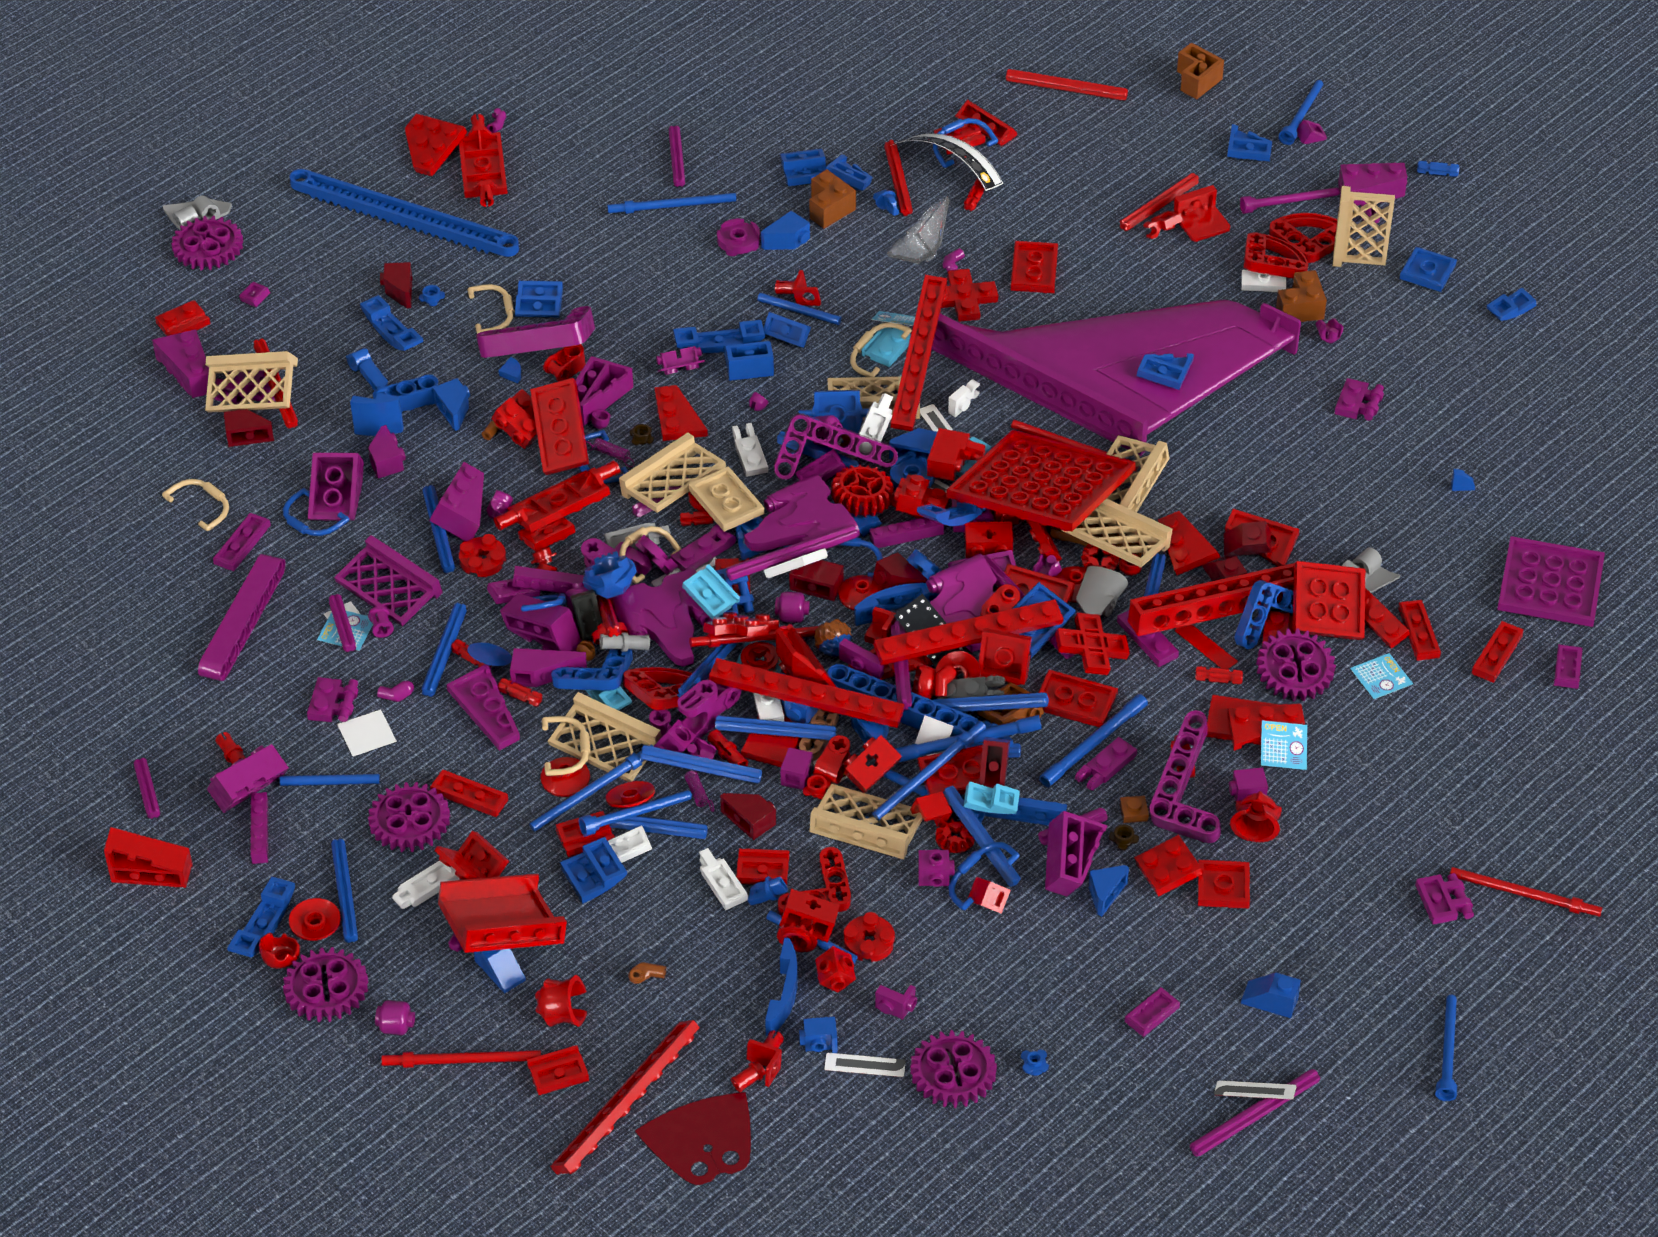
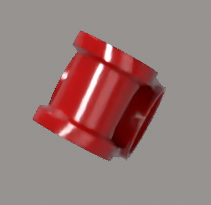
M582 344L564 347L554 355L549 356L544 362L543 370L548 374L554 375L558 382L570 379L573 375L582 371L586 365Z
M838 735L829 740L825 750L815 764L813 775H822L826 780L839 784L847 767L845 762L851 757L849 753L851 746L847 737Z

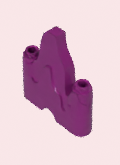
M814 474L767 496V499L764 500V506L770 514L763 519L757 528L744 535V541L746 546L752 551H765L794 545L849 525H855L858 532L857 537L860 536V532L855 519L842 504H833L827 499L831 494L830 488L818 474Z
M977 554L929 577V580L926 581L930 593L939 594L930 604L947 624L979 617L983 604L994 594L993 586L997 579L984 556ZM990 609L992 613L997 612L995 609ZM981 643L966 647L973 653L980 650Z
M691 569L665 576L662 584L657 587H650L645 583L629 586L624 594L610 598L619 622L625 623L629 635H649V638L655 641L675 664L682 667L694 664V655L689 644V638L694 637V627L690 616L699 624H702V626H704V622H713L682 588L683 582L696 574V570Z

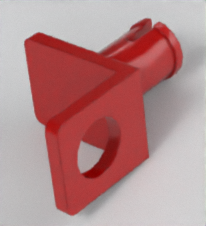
M799 270L795 281H776V294H794L796 303L804 306L821 305L818 288L807 287L803 270ZM808 292L814 295L815 299L807 300L803 295Z
M775 1030L768 1033L763 1043L750 1039L747 1044V1060L754 1063L758 1061L761 1065L766 1066L765 1086L767 1087L771 1085L781 1069L782 1050L778 1048L783 1043L784 1037L780 1032H777L776 1036L772 1038Z

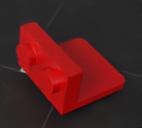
M1213 185L1176 196L1174 199L1173 212L1181 213L1183 220L1179 225L1194 242L1230 231V224L1216 208L1217 189Z
M471 831L458 851L437 846L434 850L440 856L438 859L446 866H452L456 870L455 875L461 880L499 877L509 863L505 856L475 831Z

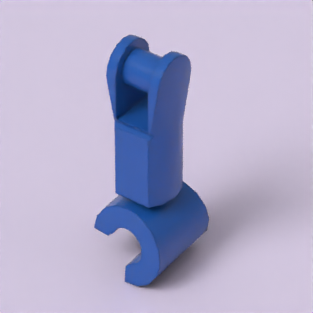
M367 348L346 356L349 367L355 372L360 370V373L374 391L381 386L388 385V380L372 361Z

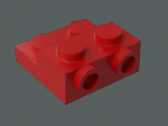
M521 389L512 398L510 397L495 411L491 419L498 428L503 429L511 437L514 443L526 449L538 436L532 398Z
M907 475L906 478L901 477L899 487L896 488L894 501H897V511L921 516L917 512V508L920 506L933 504L946 509L950 498H947V493L942 489H930V480L924 479L920 475Z
M984 628L979 655L981 677L999 675L1005 678L1008 684L1024 685L1028 678L1032 637Z

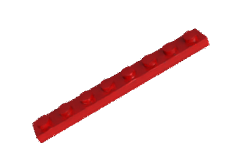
M925 275L890 428L906 431L914 430L946 290L947 278Z
M1056 599L877 639L874 640L873 646L880 664L885 665L981 643L984 628L1021 634L1060 625L1063 623L1064 618Z
M716 658L709 674V680L716 684L898 728L904 712L905 704L719 658Z
M694 1020L679 1022L552 1163L550 1167L556 1174H572L579 1169L581 1160L596 1150L598 1141L612 1132L614 1123L628 1114L631 1109L630 1105L635 1100L644 1096L647 1086L661 1077L663 1068L677 1059L678 1052L682 1047L693 1041V1035L700 1028Z

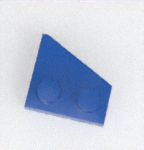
M1187 353L1186 357L1174 358L1173 354H1145L1137 370V376L1180 390L1193 362L1194 354Z

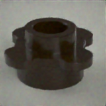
M646 424L634 426L630 430V435L633 437L632 444L644 445L652 443L654 441V437L651 436L652 428Z
M1123 824L1117 826L1114 832L1109 834V840L1114 841L1118 845V849L1127 850L1128 846L1139 842V836L1134 834V829L1131 826Z

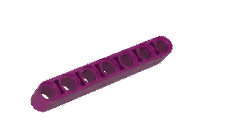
M265 554L258 556L199 662V676L218 681H224L227 678L284 574L285 559Z

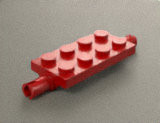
M475 114L471 117V131L459 143L465 198L480 197V204L486 207V201H488V206L494 204L493 195L508 194L500 132L491 133L485 127L484 116L478 114L479 119L477 120Z
M613 460L597 469L594 467L588 471L585 470L508 507V512L494 517L495 526L501 531L508 526L518 523L532 533L573 512L582 510L583 507L589 504L599 502L604 497L610 495L609 486L604 483V480L619 474V465Z

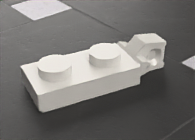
M884 393L878 403L873 402L858 434L878 441L882 440L892 418L893 410L889 409L893 399L892 396ZM863 442L859 446V451L864 454L869 453L872 449V445L869 442Z
M708 848L700 851L699 860L702 864L700 866L702 876L724 909L728 910L747 901V892L724 858L715 859Z

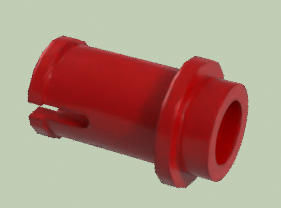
M758 1061L755 1063L750 1062L748 1068L731 1078V1082L738 1092L741 1093L757 1080H763L766 1072Z

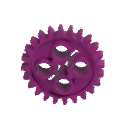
M204 216L201 221L198 218H195L194 223L187 221V227L181 225V231H175L176 236L172 237V249L174 257L178 258V262H183L185 267L191 264V269L199 266L200 271L204 267H208L209 270H212V266L220 268L221 263L229 265L228 260L235 261V255H240V250L243 249L241 229H237L236 223L231 224L230 219L224 222L223 217L216 220L215 216H212L211 219L207 220V217Z
M1298 628L1295 634H1292L1290 629L1286 630L1285 635L1277 631L1276 638L1270 635L1268 642L1264 641L1262 649H1259L1256 665H1258L1257 674H1262L1261 682L1268 681L1266 689L1274 687V695L1282 692L1284 700L1288 695H1291L1294 702L1297 696H1300L1302 701H1305L1307 695L1314 699L1316 692L1322 695L1324 688L1328 689L1330 682L1333 680L1336 665L1333 664L1335 656H1330L1332 649H1324L1326 641L1318 643L1317 634L1310 638L1308 630L1304 635L1300 634Z
M405 782L404 788H400L395 784L394 791L386 788V796L378 794V801H372L373 808L369 809L368 817L371 834L375 835L376 841L381 840L383 847L390 843L391 850H394L397 846H400L401 852L406 847H409L410 851L414 852L415 846H419L421 850H424L425 843L433 846V838L441 840L440 833H446V826L450 825V810L447 800H444L442 793L437 794L436 788L428 791V784L423 785L422 788L418 787V782H415L413 787H409L408 783Z
M323 947L320 948L319 954H315L313 950H310V957L307 958L304 955H300L301 963L293 961V969H287V976L283 978V991L286 1003H290L292 1011L297 1010L299 1017L306 1013L308 1021L313 1016H317L318 1022H321L323 1017H327L328 1022H331L334 1015L342 1019L341 1013L345 1012L350 1015V1007L359 1008L358 1000L364 1001V993L368 992L367 984L369 982L365 966H361L360 959L354 960L353 953L345 956L344 949H341L338 954L335 953L334 947H331L329 953H325ZM324 967L327 971L329 1002L325 1001L322 968Z
M950 1030L949 1036H945L941 1031L938 1039L930 1035V1043L921 1041V1048H915V1056L911 1057L910 1074L912 1075V1083L917 1084V1092L924 1091V1099L933 1096V1104L942 1100L943 1107H946L948 1102H952L954 1108H957L958 1102H962L967 1107L969 1099L977 1103L978 1095L985 1098L986 1089L992 1090V1082L996 1080L997 1063H995V1055L990 1054V1046L983 1047L982 1039L974 1042V1034L965 1038L964 1031H961L959 1036H955L953 1030ZM946 1051L951 1055L952 1065H949L950 1058ZM955 1073H958L957 1080L960 1086L957 1085Z

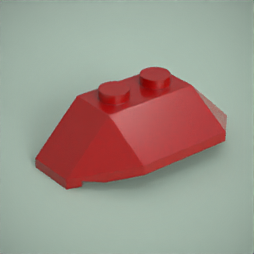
M792 624L781 626L775 630L776 654L782 661L779 666L786 675L836 687L810 647Z

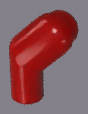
M946 665L936 673V697H947V685L956 676V670L953 666Z

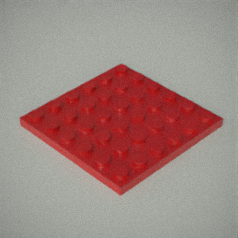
M1012 430L947 489V498L954 499L960 503L976 505L979 508L991 509L1000 514L1013 515L1022 520H1031L1041 525L1060 528L1062 531L1072 532L1136 470V462Z

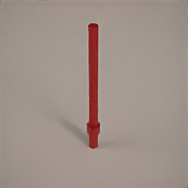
M1013 420L1011 428L1027 434L1103 454L1108 453L1017 420Z
M818 626L795 629L802 637H809L816 634L815 630ZM770 630L769 635L752 637L736 633L724 635L708 633L707 636L690 637L689 644L690 647L708 646L713 648L720 647V644L776 640V631Z
M1455 867L1451 868L1450 874L1455 873L1460 880L1568 908L1569 912L1576 914L1582 912L1600 917L1603 907L1585 903L1580 898L1573 897L1570 899Z
M541 1050L438 1054L403 1052V1055H382L381 1060L382 1066L403 1065V1068H414V1065L521 1062L541 1056Z

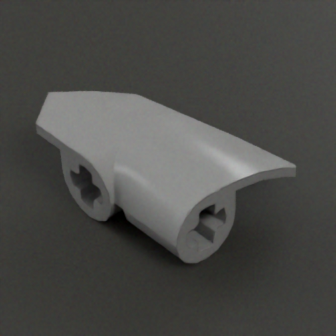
M198 196L192 202L163 205V210L180 230L181 225L187 227V221L194 223L195 218L201 221L204 216L207 217V220L215 216L217 220L230 214L232 204L209 199L206 196Z
M1370 547L1366 548L1352 562L1347 560L1342 565L1366 569L1365 588L1371 593L1399 579L1401 576L1380 567L1382 563L1381 555Z
M1089 566L1080 586L1076 602L1083 613L1108 617L1113 612L1117 599L1128 587V581L1124 575L1111 569Z

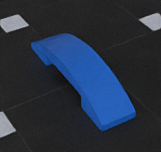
M379 295L360 303L362 311L375 330L394 348L405 351L424 342L423 338L413 328L407 329L391 313L390 305Z
M761 320L739 322V329L697 333L695 327L673 329L677 348L684 349L696 346V348L700 347L701 353L724 352V346L755 343L765 338Z
M957 502L956 507L948 509L933 504L920 506L917 508V512L921 516L947 526H959L974 520L987 508H979L969 503Z
M926 583L903 584L881 590L865 598L854 607V623L856 626L871 623L872 610L875 606L890 611L905 607L921 594L929 602L933 601L939 594L930 593Z
M271 877L261 893L262 901L244 930L238 929L227 950L247 957H253L259 953L260 939L267 933H272L273 935L292 898L295 883Z
M784 938L780 955V974H787L781 1001L770 999L765 1019L766 1036L772 1030H775L776 1033L784 1024L796 998L798 982L797 958L790 938Z

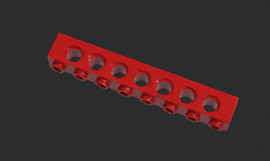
M1294 563L1131 599L1128 623L1137 636L1243 613L1254 583L1259 580L1293 591ZM1282 592L1277 596V603L1281 602L1283 598Z

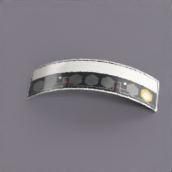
M932 133L921 134L900 141H925L951 151L972 169L985 191L1003 184L990 162L979 151L962 140L943 134Z

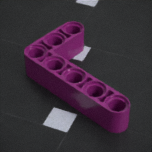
M582 306L571 310L564 320L483 331L476 334L480 356L487 358L579 345L589 338L595 330L591 307Z
M798 413L792 416L774 464L775 474L781 479L791 478L795 473L807 439L884 467L893 466L898 460V454L895 448L889 444ZM800 418L807 422L806 428L801 431L794 428V422ZM821 426L826 427L829 431L828 435L825 438H818L815 434L817 428ZM842 434H847L850 437V442L846 446H840L837 443L838 437ZM791 440L799 443V448L795 452H789L786 449V444ZM863 442H869L872 445L871 451L867 454L859 451V446ZM884 450H891L893 452L892 460L888 462L883 461L881 453ZM788 462L791 465L790 472L786 474L780 473L778 471L779 464Z
M1194 710L1187 713L1151 801L1150 815L1152 823L1159 828L1205 843H1214L1221 834L1218 817L1212 813L1180 803L1208 731L1206 716L1203 712ZM1193 723L1202 724L1199 728L1190 727ZM1186 744H1191L1193 748L1190 750H1184L1182 749V746ZM1176 766H1183L1185 768L1181 772L1173 770ZM1167 788L1176 789L1172 794L1164 792ZM1158 810L1167 811V814L1163 816H1158L1155 813ZM1184 817H1188L1191 819V821L1186 824L1179 822V820ZM1206 825L1215 827L1212 831L1203 830Z

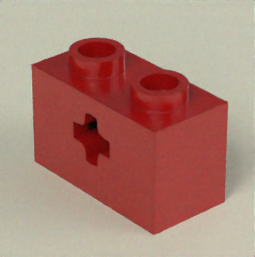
M1012 521L966 523L964 532L965 557L971 558L977 554L987 555L1009 550L1013 552Z
M882 735L877 739L874 737L870 738L863 745L865 750L859 756L854 754L845 762L847 767L844 770V774L863 793H866L902 757ZM874 758L876 760L874 766L870 765L868 767L866 765L867 759L872 760Z
M791 889L779 926L782 927L784 923L791 924L792 922H795L797 925L803 924L806 928H812V932L818 935L817 939L828 942L840 905Z

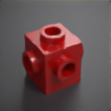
M832 946L815 959L818 980L822 986L838 993L856 980L851 954Z

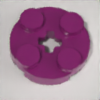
M731 219L721 225V229L717 231V243L721 249L726 251L728 256L756 251L759 248L760 229L753 222L749 224L745 223L744 219Z
M644 534L637 540L635 546L667 576L678 567L661 548Z

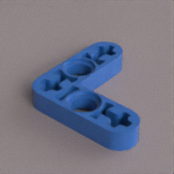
M1263 580L1255 582L1235 633L1236 644L1246 649H1252L1256 646L1271 606L1293 614V605L1290 604L1291 599L1293 600V591ZM1282 592L1283 598L1281 602L1277 603V596ZM1255 609H1258L1257 618L1252 620V613Z
M610 649L602 668H557L551 674L553 686L558 689L615 690L621 686L624 672L631 665L633 660L632 649H628L627 652H622L621 649Z

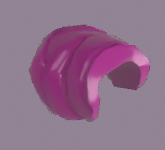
M1335 318L1330 319L1327 324L1322 319L1315 323L1321 339L1329 344L1337 341L1342 335L1343 325L1338 323Z
M496 490L486 509L489 517L494 518L505 513L513 502L512 496Z
M1041 554L1038 562L1033 567V571L1055 577L1061 573L1062 568L1054 555H1049L1046 561Z
M697 738L694 744H689L685 750V754L713 759L716 752L715 746L709 745L700 738Z

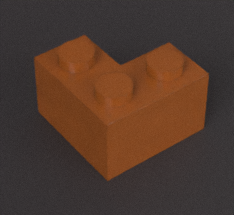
M1193 43L1187 45L1178 52L1177 72L1182 74L1180 91L1195 99L1200 98L1223 79L1224 59Z
M828 169L811 179L810 219L820 227L825 229L856 210V190Z
M1316 270L1295 272L1293 288L1278 290L1276 309L1299 319L1301 322L1323 320L1327 299Z

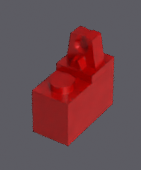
M939 428L927 459V476L954 481L957 472H961L966 460L978 461L985 455V445L971 441L969 433Z

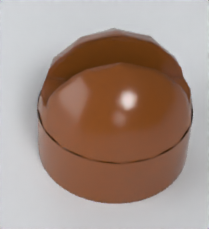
M583 640L577 645V652H586L587 662L595 658L596 651L592 642Z

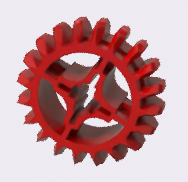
M860 464L858 467L850 465L849 469L842 468L841 472L836 473L831 483V495L834 504H842L849 513L855 514V517L863 515L866 518L869 514L873 517L876 513L882 514L883 510L888 509L893 500V483L890 477L886 476L885 471H878V467L872 469L869 465L867 467H862Z

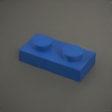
M769 312L763 329L766 335L804 348L811 326Z

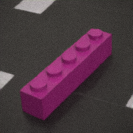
M924 517L870 529V541L876 547L882 548L943 535L944 524Z
M515 566L512 586L565 594L568 589H572L573 583L583 582L584 575Z
M267 792L251 793L252 864L268 863Z

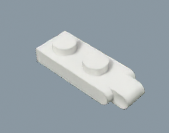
M438 861L402 883L392 899L402 909L410 905L416 907L439 893L440 882L460 880V878L455 875L456 870L452 866H446L441 861Z

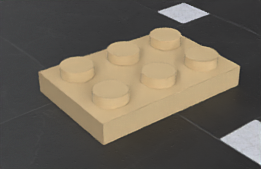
M729 466L688 484L691 494L724 532L764 514L763 505Z

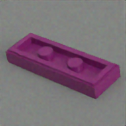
M249 513L214 556V564L235 571L271 526L270 520Z

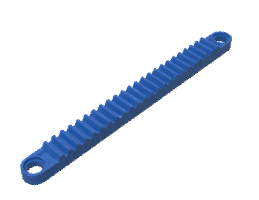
M297 169L290 174L292 189L309 194L312 199L317 197L321 202L324 199L327 204L332 202L334 206L340 204L343 209L347 206L349 211L353 209L357 213L362 211L365 216L369 213L372 218L375 216L379 220L384 218L387 223L392 221L394 225L400 223L403 228L407 225L409 230L413 228L417 232L422 230L425 235L429 232L432 237L438 235L439 239L442 240L444 237L447 242H450V240H453L455 244L460 242L463 247L467 244L470 249L476 247L479 252L481 249L484 250L485 254L492 252L510 257L516 255L519 251L518 238L512 234L309 170ZM301 178L306 179V180L300 181V182L296 181L297 179H301ZM513 244L511 247H504L503 245Z

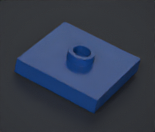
M1415 247L1400 273V279L1441 292L1456 266L1457 259Z

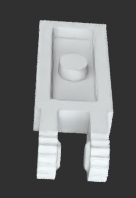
M752 423L746 424L745 429L748 435L746 438H741L738 426H732L735 448L745 476L768 473V465L757 435L755 436Z

